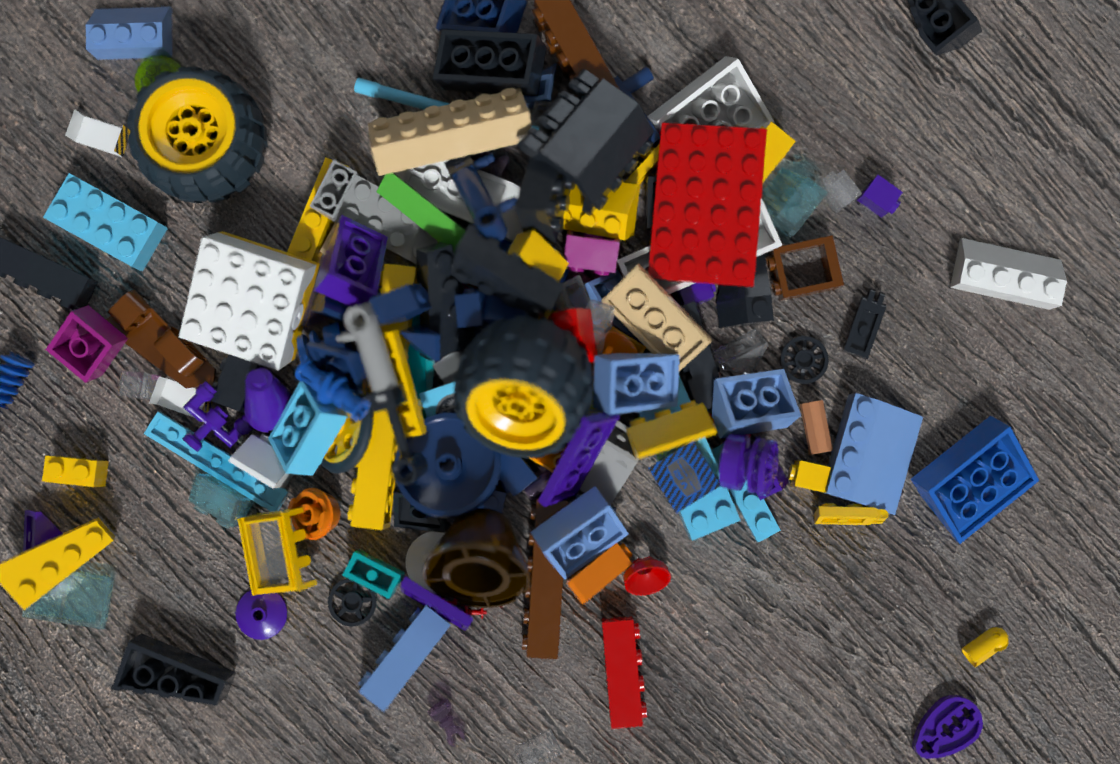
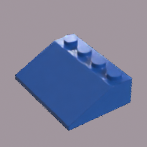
M989 416L912 477L911 481L945 528L961 544L1035 485L1039 479L1011 427Z

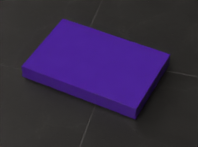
M406 576L400 584L402 593L421 605L428 606L439 616L464 631L468 629L474 619Z

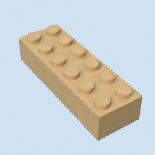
M508 88L501 93L493 95L482 94L475 99L466 101L456 100L449 105L440 107L430 106L423 111L414 113L404 112L397 117L388 119L378 118L368 123L370 146L379 176L515 145L532 128L529 111L521 88Z

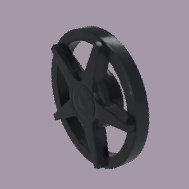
M346 578L339 581L330 591L328 608L332 617L340 624L350 627L359 626L367 622L374 614L377 606V596L374 591L368 589L371 597H362L358 592V583L354 582L352 591L346 594L337 591V588L342 584L354 582ZM334 594L342 599L341 604L343 608L338 614L333 607ZM372 601L371 611L363 619L360 608L363 606V603ZM346 611L349 613L355 612L360 621L349 622L340 618V616Z

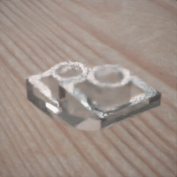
M591 299L586 309H591L597 354L602 355L605 334L611 331L615 306Z

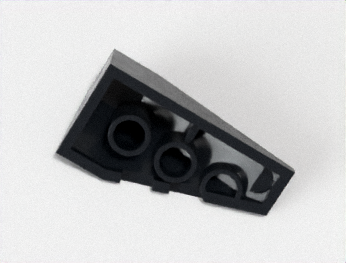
M764 254L756 257L754 287L720 285L716 300L718 329L764 325L774 321L772 296Z

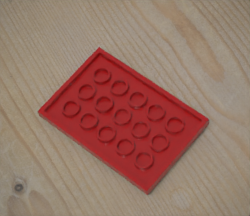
M662 123L648 270L649 275L654 280L754 287L767 129Z

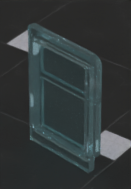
M74 571L23 610L22 617L105 629L114 577Z

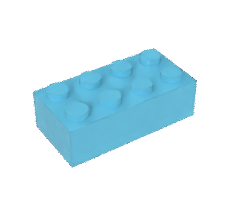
M70 173L43 218L142 272L168 229Z

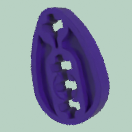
M947 695L940 698L928 709L916 728L912 741L914 751L922 758L931 759L949 756L965 749L974 743L981 734L983 719L980 710L973 702L960 695ZM964 707L969 710V718L962 716L964 714L962 711ZM953 715L957 717L962 716L958 720L960 723L959 726H955L954 724H952L953 720L951 719V717ZM944 723L949 726L950 733L947 735L944 732L941 733L943 731L941 726ZM923 740L929 742L930 749L928 751L921 749L923 747L921 743Z

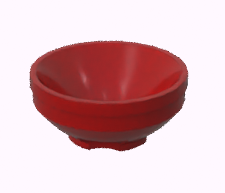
M652 557L634 560L623 577L627 592L638 596L659 592L671 580V574L667 565Z

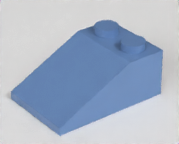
M639 353L595 355L593 407L608 414L677 407L680 355Z

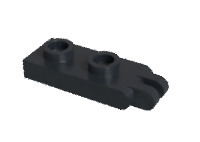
M872 288L869 289L866 297L861 296L842 348L843 352L865 360L869 358L887 304L883 303L885 293L879 292L876 300H873L876 290Z

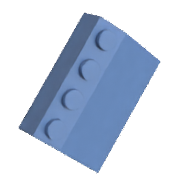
M857 393L849 394L829 459L828 467H831L826 493L824 494L866 507L884 509L889 514L895 515L923 417L874 398Z

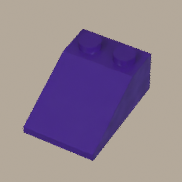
M341 215L320 266L314 290L350 307L370 303L369 300L377 296L388 237Z

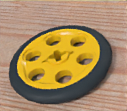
M367 391V393L364 396L356 393L354 394L362 399L363 397L368 396L369 392ZM371 406L366 416L360 421H354L351 419L350 414L346 412L348 417L322 459L321 465L332 473H344L354 468L363 458L372 436L373 411ZM353 438L352 446L350 447V440Z

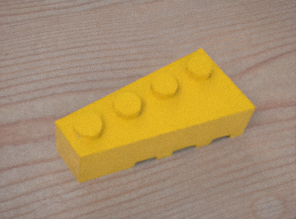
M98 517L1 561L0 584L25 610L113 542L115 535Z

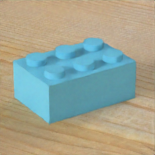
M305 381L299 382L268 439L285 473L313 476L348 416L343 409L338 408L334 403L329 405L320 403L317 398V392Z

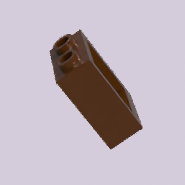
M833 235L784 245L769 251V256H766L767 268L773 272L774 281L771 282L772 291L775 296L778 295L779 301L835 290L844 286ZM818 247L826 283L788 290L781 255Z

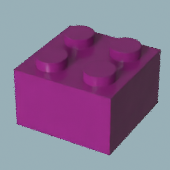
M568 230L564 259L569 263L568 269L575 272H583L584 269L594 270V273L598 275H609L610 272L615 273L620 239Z
M88 305L70 312L45 350L82 381L87 383L105 373L128 338Z

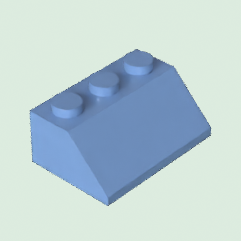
M172 8L95 9L86 23V50L98 60L172 57Z
M784 369L717 378L714 380L712 417L720 439L727 438L731 433L747 435L788 428L801 416Z
M596 486L530 532L543 553L564 580L628 535V532Z

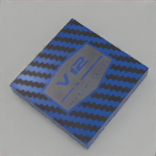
M694 441L687 443L648 468L676 514L720 487V482Z

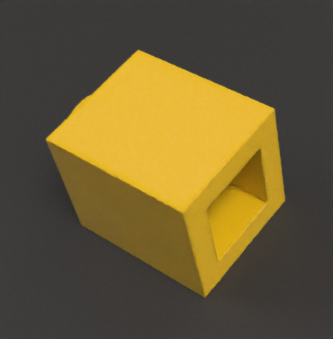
M795 460L794 465H790L788 479L791 480L790 485L826 493L831 467Z

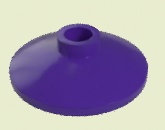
M250 590L241 597L236 607V621L239 628L245 635L253 639L264 640L277 635L287 621V605L279 593L252 596ZM257 610L262 611V619L256 618L255 612Z

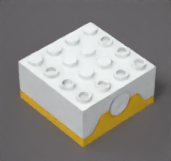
M224 231L202 237L179 338L280 370L296 357L298 350L296 339L297 336L302 334L320 263Z

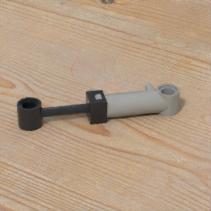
M364 303L348 309L345 314V324L350 331L337 335L336 340L338 343H348L356 340L372 393L362 399L365 398L370 401L373 413L383 410L387 411L401 456L393 464L392 475L398 483L409 485L426 474L428 462L421 453L410 451L397 409L398 406L409 401L403 383L398 384L380 323L371 303Z

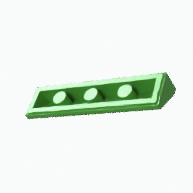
M394 172L385 174L376 192L438 242L451 244L455 254L456 248L467 230Z

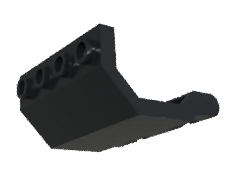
M581 69L568 84L569 89L581 100L570 95L569 92L562 91L537 120L538 125L550 136L547 137L532 127L518 141L517 145L534 160L547 162L575 182L585 198L582 211L591 216L596 209L600 211L608 201L607 195L611 190L613 192L618 190L624 180L622 178L626 172L630 174L638 164L637 158L641 154L645 156L653 145L651 138L654 130L639 103L606 80L598 79L587 70Z

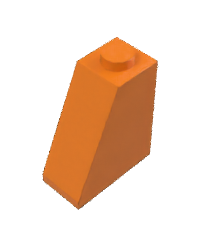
M616 543L575 572L574 575L568 577L567 584L580 602L584 604L633 564L629 559L632 553L624 543L620 546Z

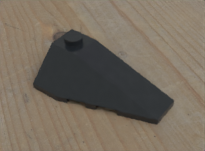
M908 0L919 36L935 56L962 48L982 32L978 18L962 0Z

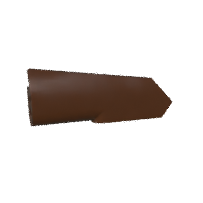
M131 290L124 294L109 309L108 313L111 316L106 320L128 338L125 344L184 388H195L200 384L202 385L205 381L209 385H213L216 368L190 341L179 338L180 331L169 326L136 290Z

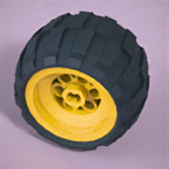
M196 66L178 67L177 72L164 71L155 76V82L147 88L143 86L135 96L138 100L134 109H129L127 126L131 132L127 135L129 148L133 158L138 162L137 165L141 173L150 183L167 195L185 202L202 203V201L216 203L230 198V194L236 191L241 193L251 184L249 180L255 172H260L265 161L262 154L263 150H266L267 129L263 124V114L256 101L242 85L233 81L229 76L212 69H205L203 71L202 68ZM204 119H210V121L204 122ZM197 128V133L191 136V132ZM218 132L217 138L211 140V134ZM187 144V149L183 152L182 145ZM206 147V151L199 155V149Z
M515 316L513 319L502 318L492 322V325L483 329L480 334H477L465 349L454 377L455 410L458 419L464 423L463 428L483 446L508 456L537 458L544 457L548 453L560 451L565 447V444L572 440L576 430L581 427L582 424L580 422L582 418L589 414L594 386L591 364L585 348L577 344V338L568 330H563L556 326L555 323L545 319Z

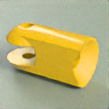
M992 627L961 648L967 660L976 668L998 651H1003L1007 648L1009 643L1008 634L1000 627Z

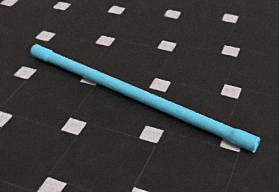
M357 78L354 86L356 93L390 100L423 110L430 106L440 107L450 104L383 86L380 83L362 78Z

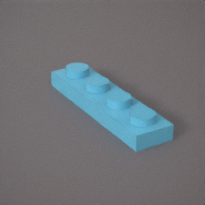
M724 443L711 449L718 468H720ZM747 480L741 491L728 489L756 542H760L781 531L765 500H760L756 492L754 494L748 492Z

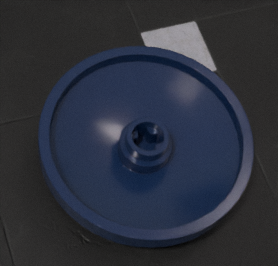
M441 413L423 419L427 432L423 435L407 437V442L411 452L421 453L426 458L428 470L424 476L409 485H402L397 482L401 493L412 506L422 513L433 517L455 518L476 510L487 501L498 483L501 471L500 453L483 446L478 440L471 437L463 428L464 423L458 419L456 413ZM399 449L396 452L395 462L401 457Z

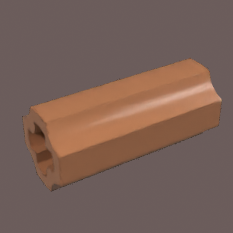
M823 400L800 404L809 454L833 451Z

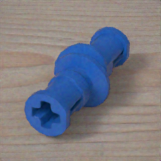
M311 359L304 360L297 367L295 372L296 379L309 384L317 392V398L323 405L334 403L338 408L348 412L354 421H360L366 416L370 408V401L355 395L347 387V378H339L337 373L331 372L328 374L320 370Z

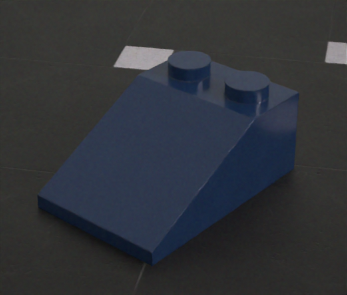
M445 0L436 29L438 31L462 30L517 33L527 1Z

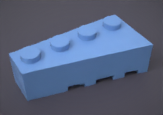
M425 606L423 610L419 607L409 618V621L412 622L410 627L406 631L401 629L392 640L396 645L390 652L384 650L375 663L379 665L373 674L368 671L358 683L362 687L359 692L383 712L450 627L447 621L428 606Z

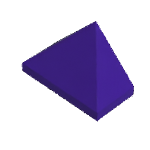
M25 510L23 551L63 534L42 512Z

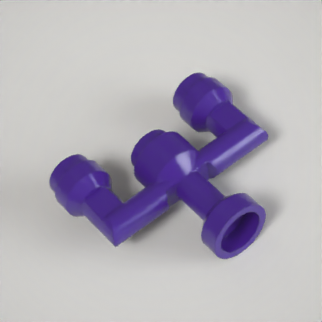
M206 381L196 388L195 395L183 406L199 422H204L194 434L186 433L182 438L197 452L202 448L201 441L211 430L214 431V435L230 448L242 435L248 434L252 430L244 414L234 422V427L227 432L222 428L227 422L226 418L229 416L219 406H216L214 409L211 407L207 413L199 408L204 402L210 401L217 392Z

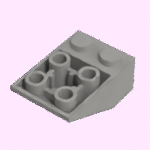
M617 421L580 490L586 493L596 486L609 506L639 461V459H635L626 429L629 427Z

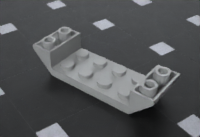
M333 160L310 207L335 223H338L339 217L344 215L387 236V250L417 265L416 249L437 243L438 241L376 192L379 188L377 185L358 176L357 172Z

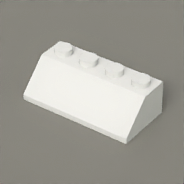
M961 238L950 288L1050 310L1062 306L1067 279L1062 261L1059 259Z

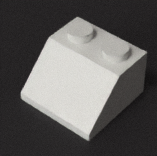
M264 433L261 436L252 434L230 457L229 462L273 489L285 488L294 474L285 473L268 439V435Z

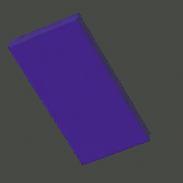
M601 412L582 418L580 422L582 424L581 427L576 430L572 440L569 442L538 500L539 503L545 507L576 497L620 418V414Z

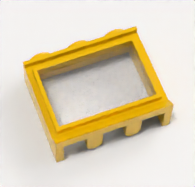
M303 507L257 513L238 519L252 596L288 591L299 592L317 585L316 579L302 581L300 568L309 566L311 558L308 555L297 557L295 542L304 540L306 532L303 529L292 531L290 516L303 513Z

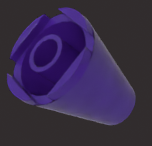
M263 368L252 370L246 377L244 414L251 427L260 432H268V430H273L293 394L274 375Z

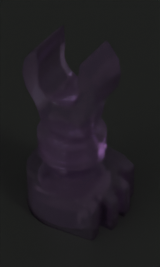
M445 698L432 706L427 713L433 722L439 720V726L441 729L444 728L447 734L448 744L455 747L456 743L451 735L458 733L463 741H465V732L461 727L455 725L453 717L448 715L451 703Z

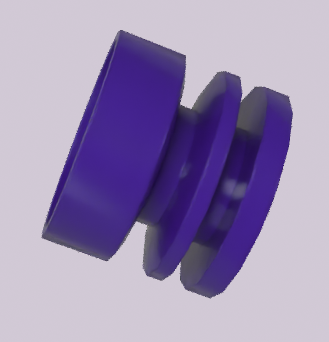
M732 433L728 435L720 460V486L725 489L741 491L747 480L748 492L754 494L758 489L760 495L768 496L778 471L777 442L769 439L765 443L762 438H757L751 449L750 437Z

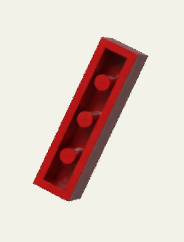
M632 616L601 619L611 729L643 726L642 718H647L646 702H641L640 692L645 691L643 675L638 676V665H642L641 649H636L635 639H640L639 623H634Z

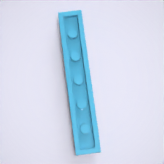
M161 412L156 413L144 432L146 436L270 512L279 511L290 493L289 490L286 488L273 489L230 463L229 459L232 455L206 439L201 441L202 448L198 452L195 451L182 439L186 433L194 434V432Z

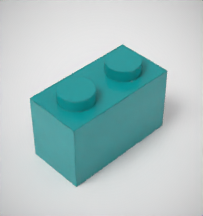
M359 549L354 551L343 576L390 599L394 596L405 572Z

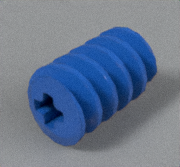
M10 352V355H0V358L5 361V364H0V407L9 409L6 404H12L14 401L11 395L19 393V389L15 385L23 386L24 380L20 376L28 377L30 374L25 367L33 368L35 365L32 361L14 352Z

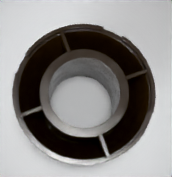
M477 508L466 515L457 517L428 554L423 564L422 573L424 581L433 592L442 598L446 594L458 599L457 604L468 607L493 608L511 604L517 601L518 595L526 593L530 585V572L510 520L503 514L486 508Z

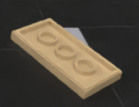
M637 264L601 300L652 354H679V371L713 340L640 264Z

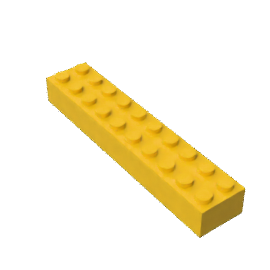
M384 264V271H381L379 281L381 294L408 284H417L416 267ZM413 318L405 322L381 324L382 333L398 329L402 346L406 348L408 353L409 343L400 332L412 326ZM369 383V386H368V392H369V394L372 393V390H371V387H370V383ZM386 410L373 413V429L368 448L363 458L355 466L358 467L357 478H353L351 493L355 494L354 504H350L348 509V520H351L352 527L384 530L391 525L393 491L396 485V480L392 475V467L395 463L398 446Z

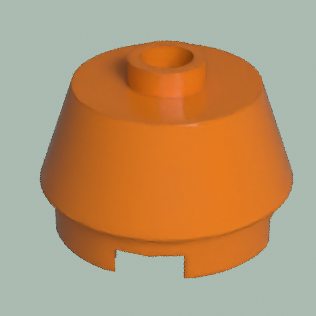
M307 488L301 491L296 498L290 500L288 509L303 507V513L290 516L296 530H305V539L318 540L324 537L337 526L340 520L341 511L338 501L332 495L316 488Z

